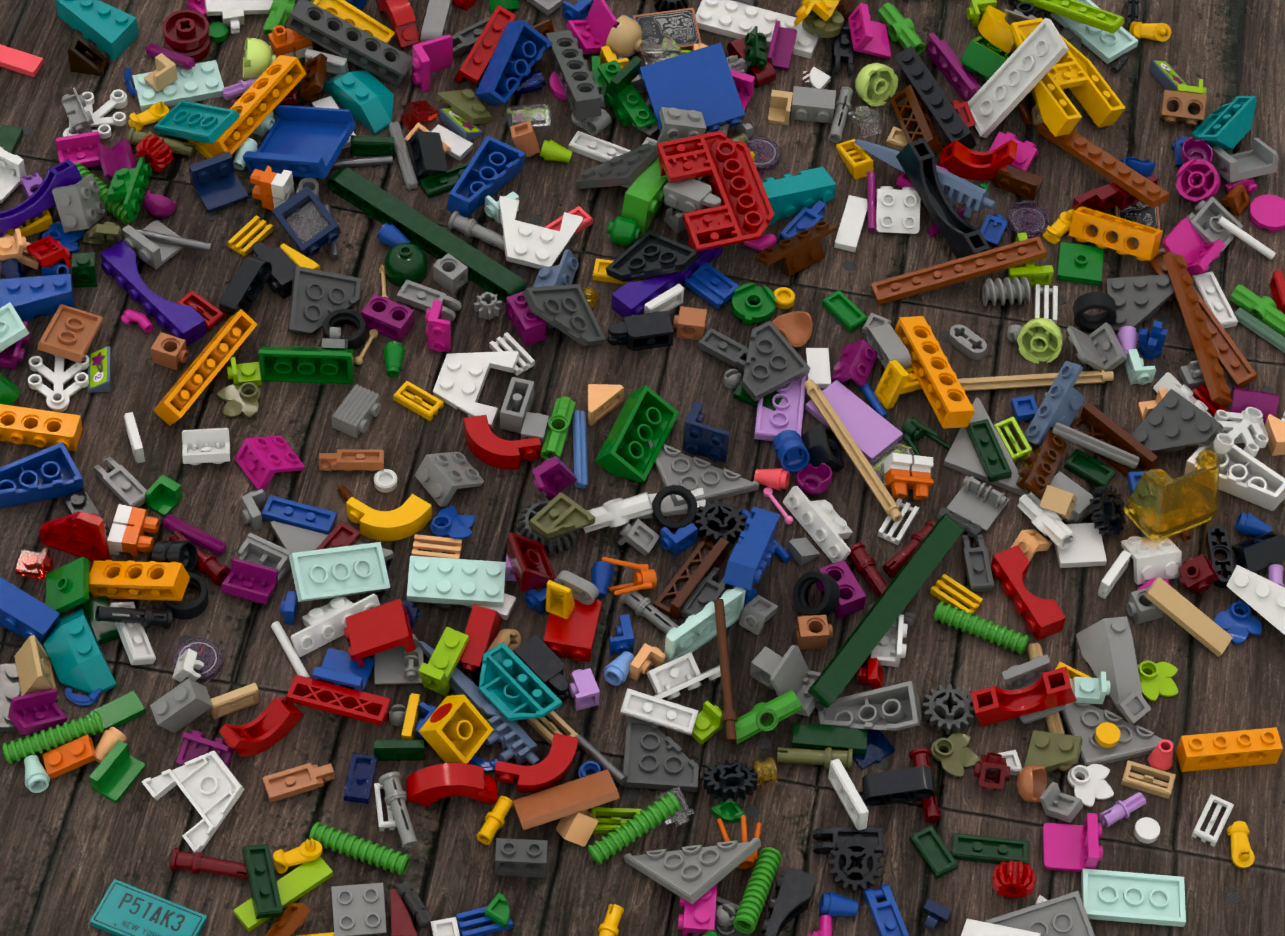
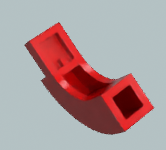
M375 0L379 13L385 12L389 17L399 48L421 42L415 25L416 18L408 0Z
M1011 139L993 151L977 152L968 149L955 140L943 148L944 151L941 152L939 165L961 178L971 180L994 179L998 170L1006 172L1007 165L1014 162L1018 144Z
M487 415L464 418L466 443L471 452L482 462L496 468L514 470L520 469V461H532L541 458V442L539 437L516 441L504 440L497 437L491 431Z
M274 697L267 708L253 721L240 726L224 724L219 732L225 738L224 742L232 749H235L241 757H250L267 750L280 741L297 724L303 714L293 703L286 701V698Z
M554 733L550 752L543 761L532 766L497 761L494 777L499 778L498 780L503 783L511 784L513 781L518 782L517 792L532 793L548 789L563 779L570 770L575 759L579 738Z
M465 763L438 764L418 770L406 778L407 800L425 807L448 796H466L489 805L498 801L497 779L484 775V768Z

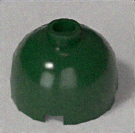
M399 243L393 246L386 253L384 260L385 276L390 283L399 287L406 280L418 284L422 283L427 277L428 271L426 254L420 247L412 243Z

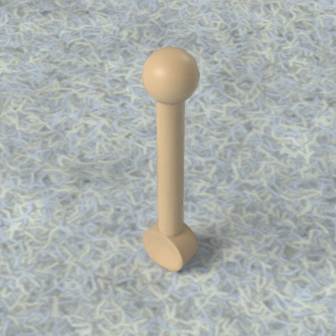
M381 265L379 273H381L382 297L389 298L386 294L384 265Z
M376 329L369 331V339L360 355L354 360L356 365L363 363V357L373 339L378 337Z

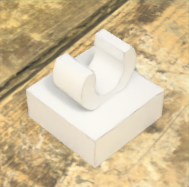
M243 8L222 11V22L227 27H230L231 34L240 33V25H244Z
M188 649L178 658L172 679L182 682L186 677L193 681L200 678L201 674L196 673L193 669L200 670L204 666L203 662L196 660L198 652Z

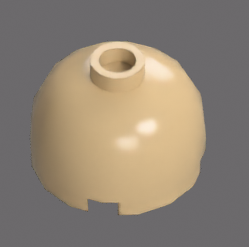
M622 15L617 19V22H619L617 28L612 27L605 46L609 45L612 53H615L616 56L628 58L636 51L639 52L642 49L644 40H642L643 33L638 22L626 15Z

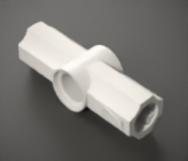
M642 493L626 499L616 498L605 502L603 506L587 510L595 516V523L583 527L585 533L607 526L617 527L628 523L630 519L653 513L648 493Z
M1032 492L1024 494L1019 499V504L1017 505L1019 509L1032 520V524L1044 536H1048L1062 550L1070 548L1075 543L1076 535L1062 522V519L1055 512L1041 508V500Z

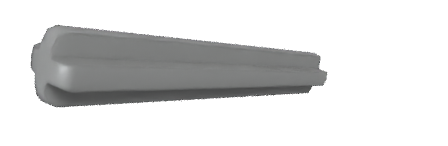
M398 121L390 122L389 132L391 137H394L395 152L406 188L408 190L416 189L418 182L400 123Z
M1059 422L1054 425L1052 430L1054 435H1058L1062 439L1132 469H1135L1140 461V458L1136 455Z

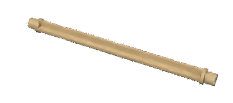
M1104 370L1082 371L1074 385L1113 381L1114 374L1113 371ZM1058 373L958 379L965 391L1052 386Z
M812 379L807 380L804 383L807 394L886 514L894 522L901 520L903 516L899 511V506L844 426L820 387Z

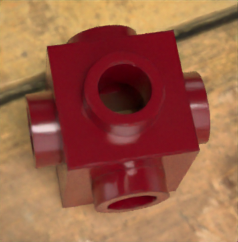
M1203 554L1185 560L1183 565L1178 567L1181 576L1178 578L1185 589L1189 588L1194 593L1204 592L1210 588L1211 584L1220 580L1210 560Z
M989 752L987 755H981L980 762H975L973 776L977 777L978 786H982L984 789H1004V782L1009 781L1010 766H1007L1006 758H1002L1001 754ZM987 768H994L995 771L989 772Z

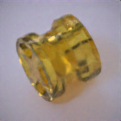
M773 757L767 758L765 761H752L754 772H757V785L762 784L764 781H770L771 783L777 781V769Z

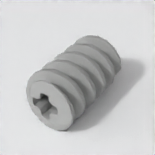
M1007 277L1003 281L1000 278H995L994 282L991 278H987L983 284L982 300L984 307L987 306L988 300H991L993 306H996L997 300H1000L1001 305L1004 306L1006 299L1009 300L1010 305L1014 304L1015 299L1018 300L1019 305H1022L1024 298H1026L1028 304L1030 302V284L1026 277H1022L1020 281L1017 277H1013L1011 281Z

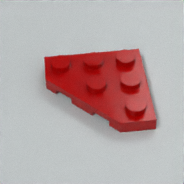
M79 511L45 522L39 529L41 544L79 558L84 556L91 562H94V560H111L104 519L97 514Z

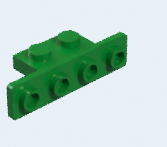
M614 60L599 65L598 71L607 83L604 100L612 108L616 119L622 123L624 128L632 126V123L638 130L656 124L655 117L631 82L615 98L609 95L610 81L622 69L618 62Z
M145 156L139 158L136 168H122L115 171L107 192L109 202L124 200L123 204L130 221H135L136 215L140 210L141 201L144 199L145 190L148 187L149 178L152 176L151 165L146 162Z

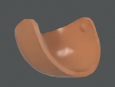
M794 311L785 313L772 321L792 347L803 346L811 336L812 318L807 312Z

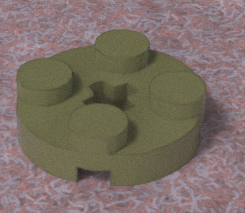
M811 10L809 15L803 19L802 27L811 35L817 33L820 34V38H832L841 33L844 18L840 12L834 10L831 17L825 22Z

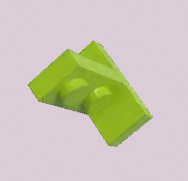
M1018 233L1016 242L1028 239L1027 234ZM1033 261L1019 265L1016 268H1009L1007 278L1011 281L1013 277H1017L1020 281L1022 277H1026L1030 287H1035L1036 284H1040V287L1044 285L1051 286L1054 270L1052 265L1035 266Z
M446 627L428 664L422 662L418 670L424 688L447 696L450 690L448 681L469 641L468 635Z

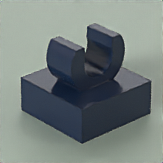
M930 899L927 900L924 906V912L929 914L925 922L926 927L935 931L940 920L948 924L952 916L951 910Z

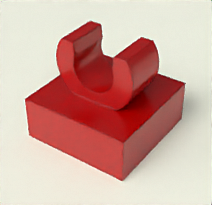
M878 658L868 659V668L862 667L858 669L857 678L860 679V685H871L873 690L883 688V669Z

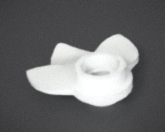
M1091 764L1087 767L1077 765L1069 770L1067 780L1074 787V796L1080 798L1083 805L1092 807L1095 799L1107 800L1114 795L1112 788L1104 780L1110 772V769L1100 764Z

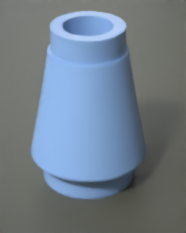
M624 651L604 669L605 680L613 686L624 683L629 674L630 664L635 658L634 655Z

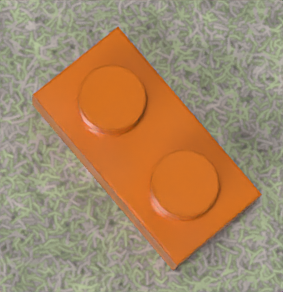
M88 734L42 754L46 772L51 779L97 760L92 738Z

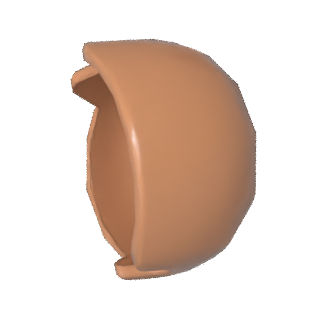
M1027 765L1020 771L1017 776L1016 786L1018 794L1024 801L1041 803L1040 797L1047 787L1045 767Z

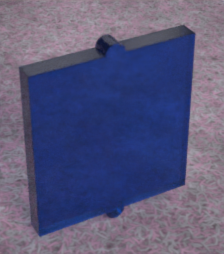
M865 729L868 730L866 755L852 753V759L861 770L874 763L879 764L883 758L895 753V749L880 730Z

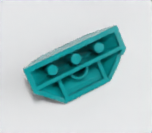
M367 70L337 74L324 82L323 90L332 96L343 108L349 109L352 116L374 135L389 127V123L392 122L394 94Z
M1236 96L1232 99V102L1224 104L1212 112L1191 133L1192 137L1196 140L1204 139L1209 146H1219L1224 151L1233 149L1252 129L1257 101L1256 96Z
M83 608L60 618L43 643L60 683L88 694L92 691L96 692L99 688L102 689L103 693L116 687L117 683Z
M504 642L483 654L479 691L508 721L543 718L562 705V701Z

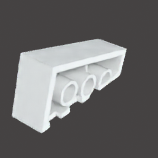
M1213 440L1209 445L1199 447L1187 460L1185 476L1270 511H1274L1285 499V478L1235 444H1233L1229 452L1220 454L1214 450Z
M1237 565L1226 586L1285 635V587Z

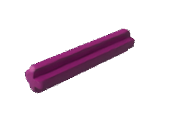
M152 43L145 47L148 56L155 58L162 53L175 63L176 66L187 70L195 67L196 63H194V58Z
M168 514L163 520L165 528L173 532L180 531L187 539L218 555H222L227 548L226 543L171 514Z

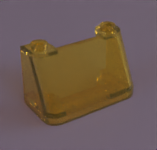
M1210 448L1198 454L1196 458L1198 465L1193 472L1172 479L1162 469H1152L1143 473L1123 511L1148 538L1156 541L1162 540L1213 519L1217 511L1220 460Z

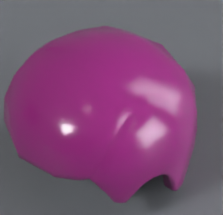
M1189 137L1184 141L1180 151L1183 164L1193 159H1203L1211 163L1214 155L1211 146L1204 139L1195 140L1193 137Z
M150 190L147 191L143 199L145 210L156 218L171 216L177 205V202H172L163 195L152 194Z
M821 463L818 467L808 464L804 469L799 470L795 480L803 493L821 495L830 487L833 473L831 468L825 463Z

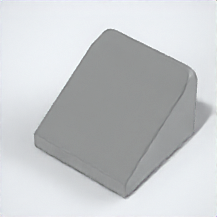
M806 537L788 541L787 551L800 566L820 556V553Z

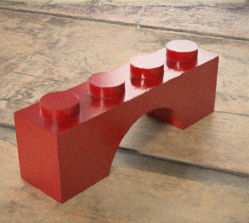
M1017 545L993 555L991 563L992 576L998 579L1004 594L1007 597L1009 596L1013 602L1016 613L1022 616L1028 631L1033 633L1038 641L1062 631L1066 617L1054 599L1038 598L1025 588L1023 579L1027 576L1030 562Z
M1067 667L1044 672L1037 682L1022 689L1003 690L992 686L971 692L975 714L981 726L1077 701Z

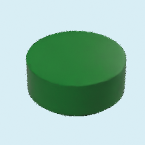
M215 22L209 25V35L212 42H223L228 38V27L225 24Z

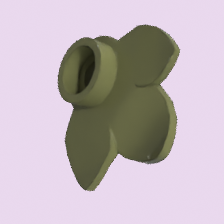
M252 382L243 383L241 386L229 385L217 393L219 398L227 402L223 411L225 417L235 418L243 413L246 417L250 418L259 410L258 400L260 399L261 392L259 387Z
M954 733L948 738H940L931 747L932 756L941 762L942 768L946 773L954 777H963L964 768L973 767L975 762L980 761L977 754L967 747L970 736L963 733Z

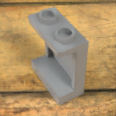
M1253 138L1252 150L1231 155L1219 146L1211 147L1214 154L1211 164L1230 183L1277 172V163L1279 161L1277 152L1258 138Z

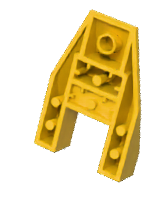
M1042 18L1013 22L1010 25L1016 48L1043 21ZM1061 35L1069 50L1031 90L1043 122L1054 137L1071 133L1082 116L1062 90L1069 88L1098 128L1113 125L1126 107L1092 62Z

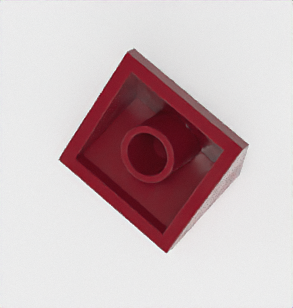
M510 532L507 539V556L520 591L524 592L545 587L548 580L554 582L555 575L543 544Z

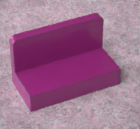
M778 20L775 22L767 60L774 69L789 71L797 30L781 27V23Z
M121 139L112 149L101 143L96 146L106 178L112 180L115 171L119 169L136 168L137 165L128 140Z
M1232 387L1230 412L1242 413L1247 407H1254L1262 412L1264 422H1266L1269 414L1276 417L1280 398L1278 394Z

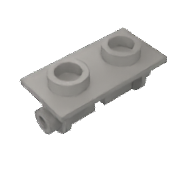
M74 87V94L64 95L61 103L67 115L75 113L68 116L74 131L82 133L88 128L92 132L90 124L94 122L90 111L85 112L84 107H86L83 95H78Z

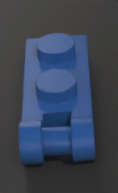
M885 884L876 890L871 888L863 890L864 901L868 905L879 936H909L890 886ZM883 899L884 902L877 903V900Z

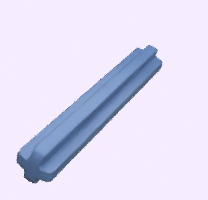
M575 410L572 418L574 474L577 481L574 482L576 488L585 489L588 485L585 411Z

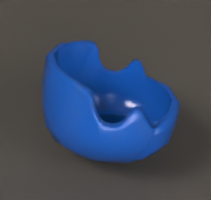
M1124 157L1122 163L1144 177L1152 175L1156 164L1155 161L1151 163L1150 159L1143 162L1134 157Z

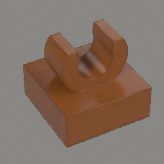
M1237 184L1231 191L1226 192V198H1221L1223 206L1230 207L1231 213L1234 215H1240L1250 203L1245 185Z

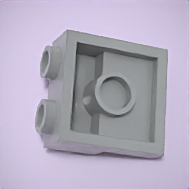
M1213 196L1206 202L1201 200L1194 207L1196 213L1193 214L1191 212L1186 217L1206 244L1221 239L1227 246L1235 237L1231 232L1217 224L1221 216L1240 229L1243 228V225Z

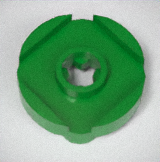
M747 283L735 290L731 308L735 316L741 319L744 324L753 325L761 323L775 314L776 297L768 287L763 285L761 288L755 286L756 283ZM750 301H753L754 303L758 302V304L750 305Z

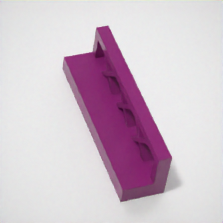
M934 32L928 34L925 52L964 102H968L981 86L971 73L964 68V64L960 62V59L945 40L940 41Z

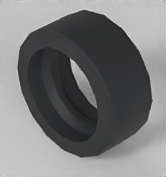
M1090 292L1078 297L1073 305L1075 324L1080 329L1088 332H1094L1105 322L1112 326L1117 317L1114 299L1103 292ZM1090 309L1106 310V312L1098 315L1084 313Z
M339 309L328 314L323 323L324 338H330V327L350 324L355 326L358 331L352 336L341 337V339H348L347 349H354L355 351L363 345L366 340V323L364 317L359 312L352 309Z
M680 485L664 487L656 494L652 501L653 519L661 528L666 527L669 531H677L681 527H686L693 521L697 513L695 496L690 490ZM668 495H679L687 502L688 511L685 518L681 521H669L662 515L660 509L661 502Z
M816 571L804 573L794 586L793 602L797 610L803 615L829 616L835 611L839 603V585L828 574ZM821 581L825 589L824 599L817 608L813 609L808 602L809 590L815 582Z
M187 572L190 576L187 587L199 591V598L194 602L178 604L173 601L162 600L164 608L170 607L172 609V617L181 620L192 619L205 611L209 600L208 587L204 579L198 574Z

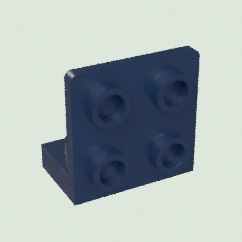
M230 152L189 166L191 185L207 212L210 213L248 199L246 190L234 172L233 157Z
M694 401L685 421L682 450L688 451L691 454L708 457L713 461L725 463L728 457L730 432L703 424L705 414L702 413L703 404Z

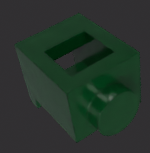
M95 252L72 253L74 288L97 287L98 269Z

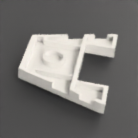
M500 196L498 205L501 213L500 220L503 227L506 261L537 269L553 266L565 246L574 236L576 230L582 224L583 217L564 212L560 231L515 220L519 200Z
M519 351L447 354L434 386L433 396L456 410H462L468 414V417L487 415L488 424L492 430L498 415V408L477 403L490 368L513 373L519 358Z
M215 751L187 761L185 765L174 770L168 769L163 771L162 775L152 779L149 777L142 781L156 801L178 785L203 819L182 835L194 853L196 851L202 852L245 790Z

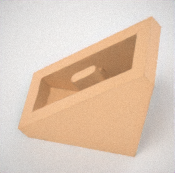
M588 384L587 407L589 426L595 424L623 402L624 387L622 385Z
M1269 414L1265 422V428L1268 433L1269 441L1267 444L1271 455H1285V422Z

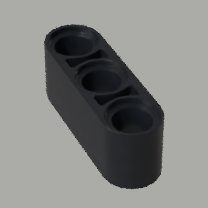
M252 255L246 257L220 299V311L232 316L242 309L248 314L272 273L271 263Z
M927 766L872 773L862 778L864 803L869 806L920 800L935 795L933 769Z

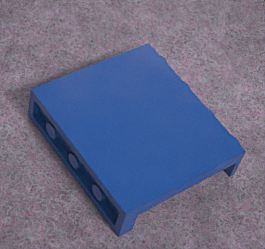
M721 43L639 68L638 74L640 80L644 82L660 133L662 130L659 116L661 107L702 112L706 130L709 133L716 132L721 129V126L727 124L730 127L738 125L745 116Z
M277 105L275 111L278 118L257 152L246 151L243 155V160L249 173H253L254 169L265 171L267 166H270L272 172L282 174L283 170L292 171L293 177L325 179L356 128L351 111L349 109Z

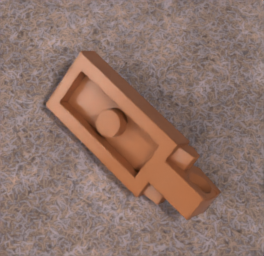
M337 449V453H319V470H367L371 472L384 470V451Z
M307 763L264 776L262 779L269 802L272 803L318 789V787L324 786V783L335 779V774L331 763L320 767L317 764L311 765V763Z

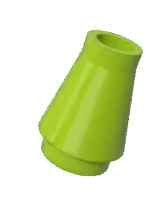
M551 139L550 141L544 140L540 157H543L544 160L569 163L573 151L566 149Z

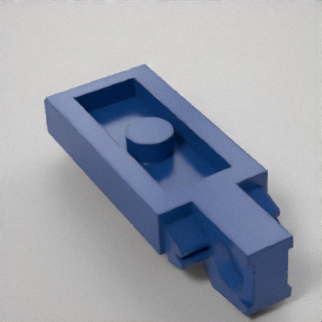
M818 200L812 208L804 207L780 233L779 239L782 241L783 239L791 238L797 235L799 231L808 229L817 222L823 221L826 203Z

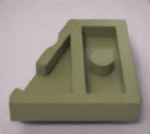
M472 89L437 92L435 100L438 103L446 102L451 106L450 111L461 116L471 125L489 123L492 116Z
M113 222L96 224L84 233L82 243L113 246L123 240L122 230L120 226Z
M560 492L529 521V526L546 539H550L593 525L595 523V516Z
M1033 730L1024 767L1027 765L1043 766L1048 772L1060 766L1078 763L1083 743L1082 737Z

